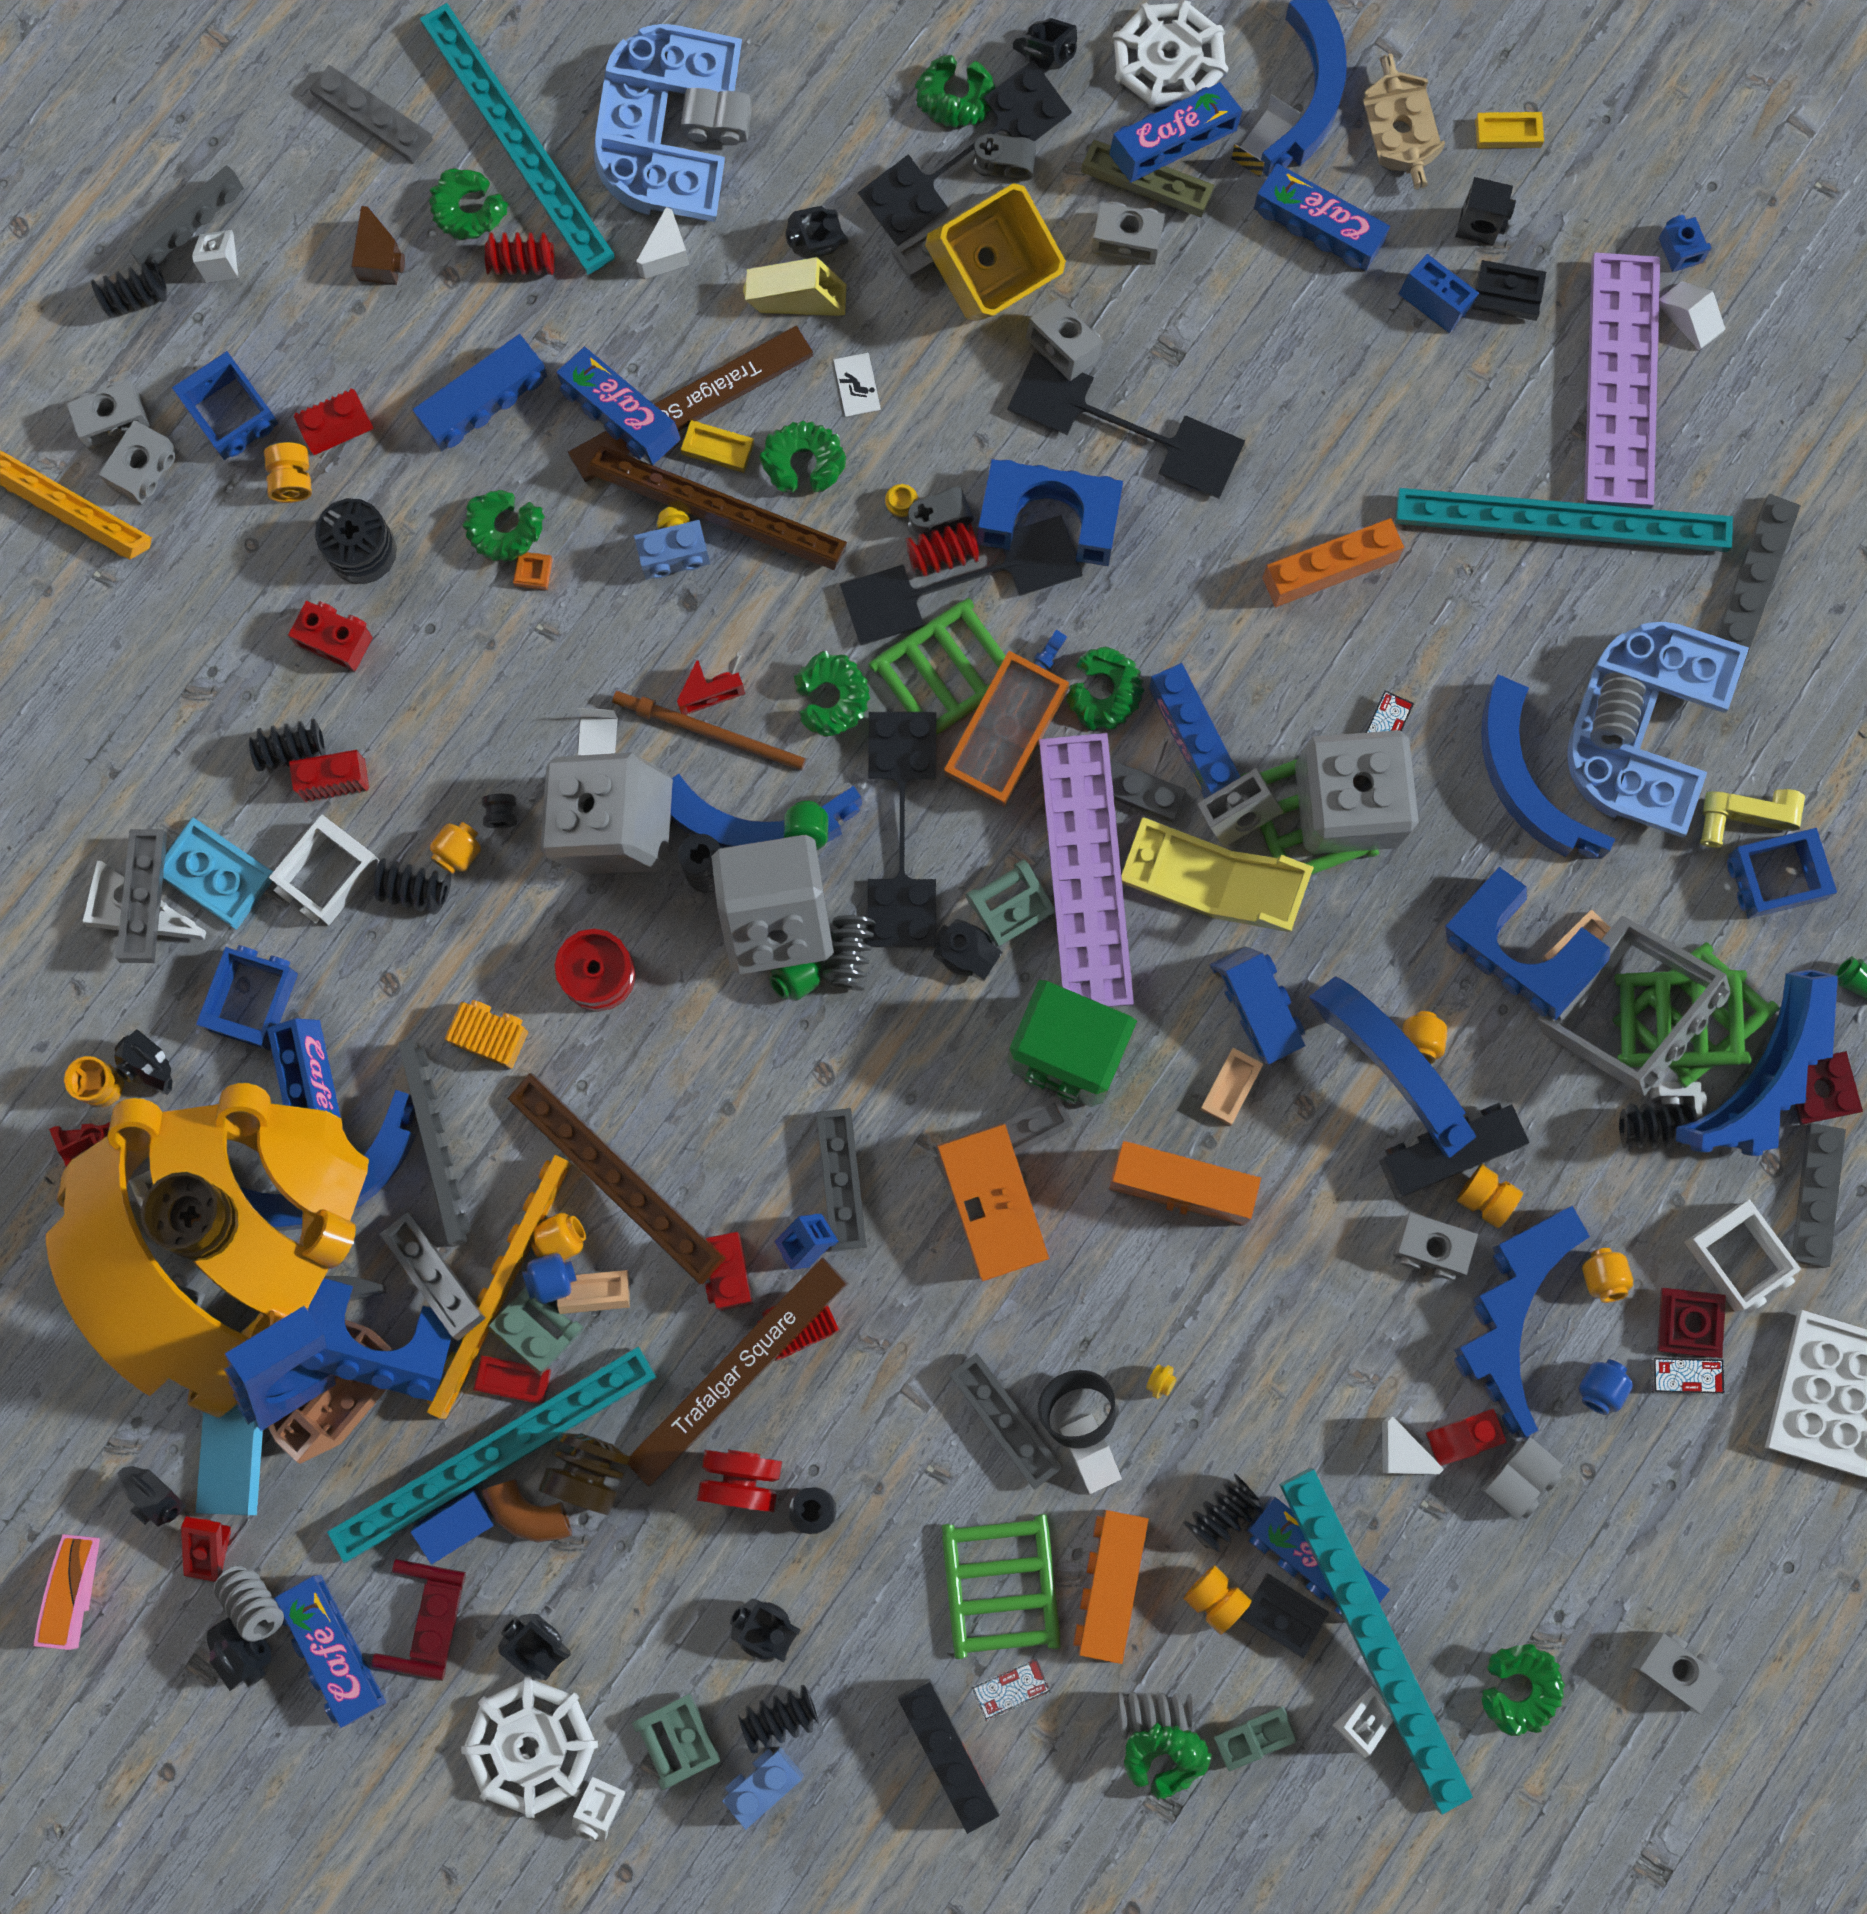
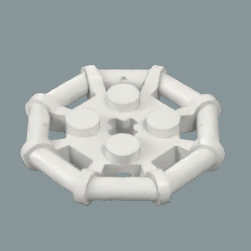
M1187 0L1184 3L1149 5L1147 2L1141 4L1139 11L1120 31L1114 32L1111 41L1114 44L1117 71L1115 79L1118 84L1125 85L1149 104L1148 108L1155 110L1156 107L1170 106L1177 100H1184L1196 94L1204 87L1209 88L1215 85L1220 78L1226 77L1229 68L1225 63L1223 42L1225 31L1222 25L1214 24L1191 6V2ZM1178 17V20H1172L1171 24H1163L1164 21H1158L1157 18ZM1189 20L1202 32L1198 33L1197 31H1195L1192 27L1186 24V21ZM1144 23L1149 26L1140 37L1134 35ZM1203 44H1211L1212 58L1203 56ZM1128 48L1137 49V62L1129 64ZM1175 49L1176 57L1166 58L1162 50L1170 51ZM1200 69L1208 72L1195 86L1191 78ZM1142 73L1154 82L1153 90L1135 76ZM1182 85L1184 92L1161 93L1162 86L1167 89H1175Z
M525 1676L523 1681L488 1698L483 1696L479 1700L480 1706L464 1746H461V1754L466 1756L481 1792L479 1797L484 1802L489 1800L526 1815V1818H535L536 1813L572 1796L576 1798L581 1793L580 1786L594 1749L598 1748V1740L594 1739L578 1702L580 1697L575 1692L570 1694L533 1679V1676ZM534 1697L559 1705L553 1715L545 1710L536 1709L533 1707ZM522 1698L524 1709L505 1717L499 1708ZM566 1714H568L578 1737L576 1740L568 1741L559 1720ZM491 1718L498 1724L497 1731L491 1744H484L481 1741ZM524 1737H529L531 1741L536 1740L539 1747L535 1749V1757H530L529 1753L522 1754L520 1752V1747L524 1745ZM567 1750L578 1751L568 1777L560 1771L566 1757ZM491 1754L499 1773L493 1780H491L481 1755ZM553 1777L559 1786L536 1797L535 1786ZM505 1780L513 1781L525 1787L524 1797L499 1787Z

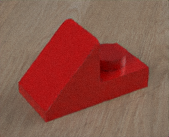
M697 660L677 699L681 714L687 715L745 695L739 672L731 674V672L721 673L715 676L712 682L706 683L701 666Z
M1494 1408L1425 1432L1435 1460L1440 1466L1478 1455L1479 1452L1507 1443Z
M185 1517L181 1525L184 1576L216 1582L217 1578L222 1574L231 1535L230 1526L208 1519Z

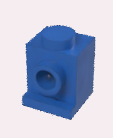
M1685 215L1673 217L1667 221L1658 238L1672 273L1703 263L1712 249L1710 243H1706L1696 217L1686 219Z
M822 1213L798 1216L774 1242L781 1252L784 1261L791 1270L810 1267L830 1246H835L839 1241Z

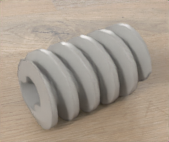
M1622 673L1606 674L1603 678V685L1600 690L1601 695L1598 699V707L1595 712L1596 718L1593 721V730L1590 733V738L1601 749L1612 750L1620 748L1623 744L1632 743L1635 740L1636 734L1634 731L1638 728L1637 719L1641 715L1640 708L1643 705V696L1646 693V688L1640 681L1632 679L1628 675Z
M232 1566L217 1578L213 1591L243 1639L250 1642L263 1640L280 1628L284 1620V1614L278 1608L277 1602L272 1598L270 1591L267 1590L256 1571L246 1570L242 1566Z
M1118 1692L1117 1725L1123 1739L1127 1740L1130 1729H1134L1135 1732H1142L1145 1729L1150 1730L1156 1723H1159L1161 1727L1178 1725L1182 1731H1191L1193 1721L1191 1694H1188L1183 1705L1179 1694H1173L1171 1702L1168 1704L1165 1694L1159 1693L1154 1704L1150 1693H1144L1142 1701L1139 1703L1136 1693L1130 1692L1125 1703L1121 1692Z

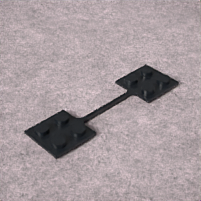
M1034 59L983 97L997 117V125L986 134L1006 131L1011 137H1024L1035 142L1072 114V111ZM975 142L931 175L924 174L908 154L858 192V195L896 246L948 208L934 189V180L974 150Z
M1035 352L1033 353L1007 408L1008 411L1065 435H1068L1078 414L1087 412L1163 444L1167 448V455L1158 474L1220 499L1246 440L1186 415L1176 435L1172 438H1166L1087 405L1085 397L1094 377L1082 372L1069 381L1047 358Z
M1062 515L1015 529L1010 550L1003 549L1005 560L1002 564L919 590L910 585L904 564L840 584L860 646L923 627L924 623L917 606L918 599L921 596L999 571H1007L1012 575L1019 596L1082 577L1083 574L1078 561H1076V555Z
M869 712L868 779H892L899 784L900 835L898 875L892 879H868V918L874 920L876 924L867 925V930L874 933V937L867 938V944L871 947H936L934 942L936 937V879H912L905 873V786L913 779H936V712Z

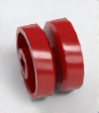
M595 928L578 931L567 938L557 952L554 964L556 980L569 999L582 1009L595 1012L611 1010L623 1003L633 990L636 979L634 960L622 941L609 931ZM600 965L599 972L596 974L590 973V971H595V966Z
M728 1449L727 1453L705 1450L702 1468L706 1472L723 1475V1481L707 1479L699 1483L697 1501L775 1512L777 1493L773 1489L756 1487L757 1480L769 1482L779 1480L782 1461L760 1458L761 1454Z

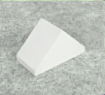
M665 208L636 261L640 277L647 279L689 265L686 248L673 211L670 208Z
M226 230L200 234L192 258L205 282L238 278L233 231Z
M1682 281L1659 299V307L1698 350H1701L1725 330L1712 290Z
M1092 1414L1059 1430L1064 1436H1081L1098 1428V1425ZM1105 1438L1087 1448L1076 1449L1068 1447L1089 1494L1122 1480Z
M1387 1417L1382 1422L1383 1473L1435 1475L1440 1474L1444 1470L1394 1417Z
M1372 1686L1332 1726L1358 1754L1366 1758L1372 1753L1393 1722V1719L1382 1696Z

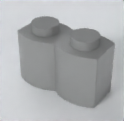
M687 88L681 120L683 135L695 142L718 139L723 144L732 146L747 142L752 112L750 95L736 91L717 92L705 88Z
M1530 1436L1524 1437L1510 1451L1502 1464L1490 1475L1480 1491L1512 1519L1518 1520L1521 1516L1527 1519L1539 1505V1502L1536 1500L1539 1494L1544 1489L1550 1491L1560 1481L1562 1475L1559 1471L1563 1464Z

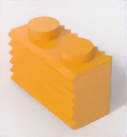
M472 1000L471 1004L461 1001L444 1040L458 1048L512 1069L528 1036L527 1029L521 1026L523 1020L505 1012L502 1017L491 1014V1007L477 1000Z

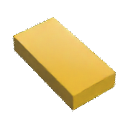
M1542 112L1477 113L1475 118L1477 149L1541 148L1544 143Z
M691 420L681 447V454L745 473L755 443L754 438Z

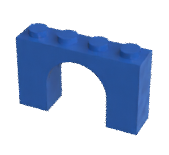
M992 459L978 527L977 545L1010 550L1014 525L1020 510L1035 500L1055 499L1069 505L1080 519L1081 532L1076 561L1109 567L1123 481L1115 480L1109 476L1097 477L1081 474L1073 470L1061 471L1049 469L1043 465L1031 466L1019 464L1012 460Z
M1498 867L1445 926L1447 943L1457 953L1461 955L1466 953L1472 957L1474 964L1487 975L1493 973L1501 979V984L1511 994L1515 996L1521 994L1529 1000L1530 1007L1539 1015L1546 1016L1547 1014L1556 1020L1609 961L1610 947L1581 927L1562 950L1548 961L1538 964H1524L1508 957L1500 948L1497 938L1504 924L1527 900V886L1501 867Z
M324 1278L309 1305L308 1312L324 1334L327 1348L298 1366L433 1402L442 1377L452 1337L433 1309L422 1306L412 1340L407 1345L393 1351L372 1350L355 1341L345 1325V1313L353 1286Z
M305 1306L225 1353L229 1367L225 1368L224 1371L230 1380L229 1385L238 1403L237 1408L246 1423L249 1425L255 1422L260 1432L336 1385L334 1375L298 1366L327 1348L324 1334Z

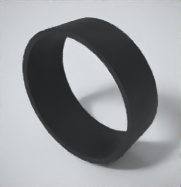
M1087 1370L1065 1372L1051 1380L1043 1389L1038 1401L1039 1419L1045 1429L1059 1444L1076 1449L1093 1446L1102 1441L1114 1426L1116 1406L1113 1389L1106 1379L1095 1372ZM1084 1388L1096 1390L1103 1394L1111 1404L1106 1420L1097 1429L1088 1434L1064 1436L1051 1429L1050 1414L1054 1404L1064 1394L1072 1390Z

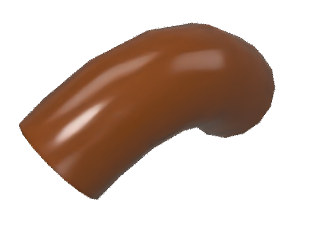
M516 1479L482 1491L484 1500L495 1521L513 1536L537 1543L560 1540L572 1536L571 1524L561 1501L546 1506L531 1504L522 1496Z

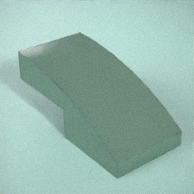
M1283 1705L1214 1736L1228 1771L1257 1761L1263 1755L1296 1743L1298 1740Z

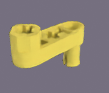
M1777 789L1774 791L1772 802L1724 792H1707L1702 812L1705 816L1700 844L1707 847L1720 848L1723 845L1722 840L1726 819L1784 831L1799 830L1805 795L1796 790Z

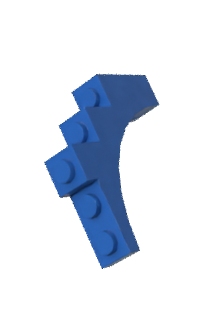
M1815 970L1786 973L1783 999L1776 1026L1766 1050L1752 1074L1739 1090L1717 1110L1698 1121L1677 1127L1676 1141L1691 1145V1150L1697 1152H1710L1715 1146L1736 1147L1741 1149L1742 1154L1749 1156L1763 1155L1765 1150L1778 1148L1780 1110H1789L1791 1105L1806 1103L1808 1065H1816L1818 1060L1833 1057L1838 975Z
M1573 1205L1492 1248L1495 1252L1492 1258L1497 1269L1503 1275L1506 1273L1509 1279L1473 1298L1476 1306L1473 1307L1475 1315L1483 1326L1488 1325L1490 1330L1454 1349L1457 1355L1454 1358V1362L1463 1377L1469 1376L1471 1381L1482 1377L1486 1378L1487 1382L1484 1383L1487 1394L1494 1403L1499 1402L1505 1413L1502 1415V1420L1506 1428L1512 1435L1516 1433L1518 1438L1528 1437L1539 1431L1528 1408L1520 1375V1343L1526 1314L1535 1292L1548 1272L1567 1252L1590 1237Z

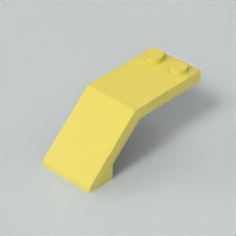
M1142 817L1122 869L1121 878L1124 885L1214 919L1291 932L1314 867L1284 855L1274 858L1231 851Z

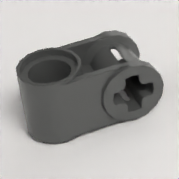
M983 134L976 140L973 167L977 173L983 176L1008 178L1014 181H1028L1032 178L1036 154V143L1024 137L1014 138L994 134ZM988 142L991 143V148H987ZM985 162L989 163L988 168L985 167Z
M948 488L936 495L913 502L908 512V530L916 539H918L919 534H924L929 539L933 530L943 534L944 527L949 526L952 531H955L958 523H963L965 527L969 523L971 524L974 517L962 488Z

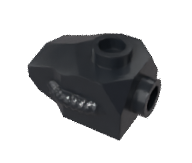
M1053 18L1034 22L1028 28L1026 35L1015 39L1012 43L1013 49L1027 57L1029 62L1034 59L1041 69L1055 70L1062 68L1076 53L1077 27L1076 25Z
M816 206L794 211L788 218L785 232L787 244L793 249L795 254L804 259L819 258L832 254L839 246L847 244L849 239L841 229L838 219L839 215L835 209Z
M956 919L949 927L944 924L934 939V942L938 944L933 953L934 958L942 962L954 974L963 977L973 976L981 981L986 980L990 971L1003 954L1000 949L992 944V940L984 930L960 919Z
M137 1029L130 1035L123 1037L115 1047L116 1072L129 1083L133 1081L168 1095L172 1091L173 1080L171 1078V1067L163 1050Z
M129 1466L122 1468L117 1473L127 1498L135 1505L130 1511L144 1525L150 1520L157 1527L169 1523L186 1507L177 1495L149 1469Z
M754 1598L743 1606L740 1605L734 1611L730 1621L732 1625L731 1639L738 1643L744 1652L760 1660H768L774 1657L784 1663L790 1645L801 1631L791 1624L788 1614L784 1609L774 1603L762 1602Z
M538 1614L521 1615L518 1619L514 1617L508 1621L501 1632L503 1638L498 1645L499 1654L524 1675H534L546 1681L555 1668L571 1655V1651L562 1643L558 1631Z
M226 1618L207 1631L210 1663L229 1691L243 1683L249 1688L267 1675L264 1669L271 1662V1647L265 1639L255 1642L246 1641L239 1635L230 1618Z

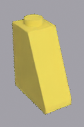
M817 257L747 269L746 283L743 287L745 300L760 313L845 315L847 284Z

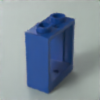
M228 351L172 387L223 460L239 455L248 444L257 438L266 437L279 424ZM237 379L260 413L219 440L195 406Z
M1817 828L1739 846L1728 854V872L1732 878L1736 879L1739 889L1737 892L1738 904L1741 910L1746 912L1748 919L1824 901L1837 893ZM1795 845L1809 891L1764 902L1749 856Z
M238 945L237 950L225 947L196 1025L206 1031L270 1051L271 1045L267 1028L280 1024L298 973L289 967V961L271 955L269 960L257 957L258 951L242 945ZM239 964L281 977L261 1031L219 1018Z

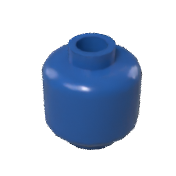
M552 1253L529 1261L527 1271L522 1272L530 1299L536 1298L540 1304H546L569 1296L572 1290L570 1283L577 1281L572 1262H564L562 1256L558 1253Z
M1608 1359L1606 1363H1592L1578 1388L1583 1397L1582 1403L1589 1409L1602 1415H1607L1609 1412H1618L1633 1387L1631 1379L1626 1374L1627 1368L1611 1359Z

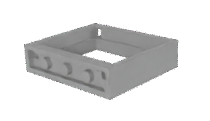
M1621 915L1601 940L1610 947L1609 961L1556 1020L1547 1014L1546 1016L1539 1015L1537 1020L1544 1035L1645 1096L1651 1088H1655L1661 1083L1665 1076V1070L1673 1060L1678 1061L1683 1056L1690 1039L1705 1029L1708 1017L1716 1007L1721 1008L1726 1003L1730 995V987L1725 973ZM1631 946L1638 948L1706 988L1638 1072L1565 1028Z

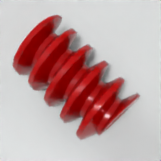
M490 232L485 243L486 273L489 275L493 267L497 275H502L506 267L510 275H515L519 267L523 275H528L532 267L536 275H541L545 267L548 274L553 275L555 269L554 244L548 241L545 232H542L539 242L535 241L532 232H529L526 242L522 241L519 232L515 233L513 242L509 241L506 232L502 233L500 242H497L494 233Z
M958 523L956 534L949 526L944 527L943 538L937 530L931 531L930 541L924 534H919L917 545L911 537L905 540L914 574L915 570L919 569L924 577L927 576L928 566L930 565L936 573H940L941 562H944L949 570L953 569L955 558L958 559L962 566H965L966 556L969 554L975 563L979 562L978 545L970 523L969 530H967L963 523Z

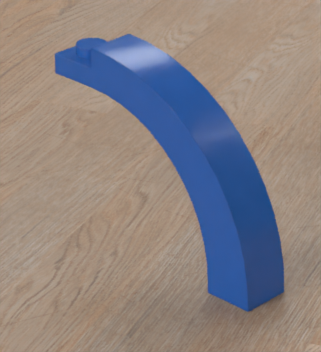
M1291 0L1289 2L1285 20L1298 33L1309 53L1314 73V94L1309 107L1296 125L1262 153L1261 161L1264 162L1262 172L1267 177L1276 163L1285 168L1292 160L1299 166L1305 163L1322 144L1335 120L1345 86L1347 60L1340 24L1327 0Z
M1498 674L1491 683L1482 714L1481 740L1485 766L1500 801L1508 813L1528 834L1552 851L1566 857L1576 847L1583 856L1597 859L1598 857L1602 859L1610 852L1615 838L1589 828L1559 811L1540 792L1531 778L1523 759L1519 735L1522 706L1529 687Z
M680 774L672 778L670 819L690 836L694 834L712 836L718 841L721 848L784 838V820L760 822L731 816L712 807L701 799L688 786ZM854 786L821 806L828 813L827 843L842 835L841 826L837 821L842 819L845 822L860 811L858 807L862 805V799Z
M1334 976L1309 996L1324 1021L1355 1043L1394 1084L1420 1118L1443 1155L1448 1158L1452 1157L1477 1137L1463 1116L1466 1112L1436 1070L1395 1023L1365 995L1346 981Z
M395 1090L382 1127L373 1144L364 1154L369 1159L368 1172L355 1209L375 1196L389 1182L402 1165L412 1147L416 1135L404 1130L406 1124L410 1125L416 1113L412 1097L407 1093ZM243 1187L240 1188L252 1207L276 1230L302 1229V1210L293 1205L282 1194L261 1193Z

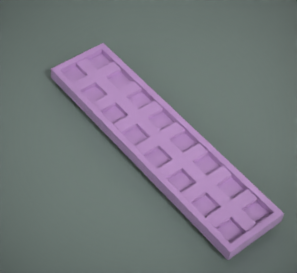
M1594 253L1591 258L1585 504L1651 509L1654 506L1660 257Z
M1101 733L1039 739L1062 987L1110 1008L1133 1006L1108 734Z

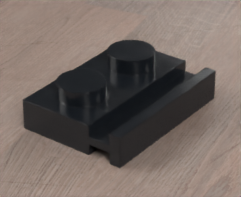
M1482 260L1479 265L1475 288L1479 294L1473 302L1472 309L1537 321L1540 314L1539 310L1547 272Z
M1266 1573L1251 1598V1604L1241 1615L1240 1619L1301 1658H1304L1330 1612Z

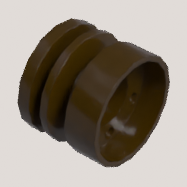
M189 1172L171 1173L157 1180L147 1191L141 1206V1223L146 1235L164 1249L192 1261L209 1260L222 1253L233 1241L238 1229V1210L233 1199L221 1188L211 1184L199 1175ZM201 1215L200 1221H195L191 1225L192 1218L197 1219Z
M560 1431L557 1440L570 1445V1452L553 1449L552 1455L565 1462L564 1468H546L538 1490L570 1504L597 1513L610 1515L617 1492L605 1485L604 1481L606 1477L623 1479L624 1473L610 1468L611 1462L615 1461L628 1465L631 1456L624 1454L614 1444L583 1433L571 1434Z

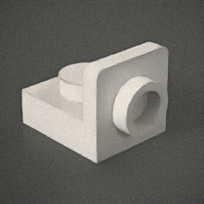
M1661 1082L1657 1087L1650 1089L1651 1100H1662V1104L1665 1106L1670 1104L1682 1106L1683 1101H1685V1104L1693 1105L1698 1119L1702 1117V1112L1706 1111L1707 1098L1706 1093L1701 1091V1082H1693L1687 1088H1683L1679 1082Z
M592 1777L573 1816L572 1828L576 1830V1834L589 1842H595L596 1840L605 1842L609 1828L625 1796V1791Z

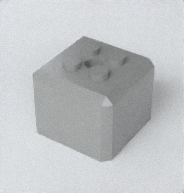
M1400 730L1314 736L1305 745L1295 763L1304 848L1313 855L1398 848L1419 823L1409 737ZM1358 775L1368 777L1372 785L1371 790L1367 792L1358 791L1353 785V778Z
M632 752L554 757L546 766L540 850L548 859L582 875L660 871L667 864L673 779L664 770ZM593 796L595 800L593 809L588 813H584L585 800Z
M807 835L757 842L721 848L711 856L717 909L729 965L732 971L738 974H746L825 961L834 953L815 839Z

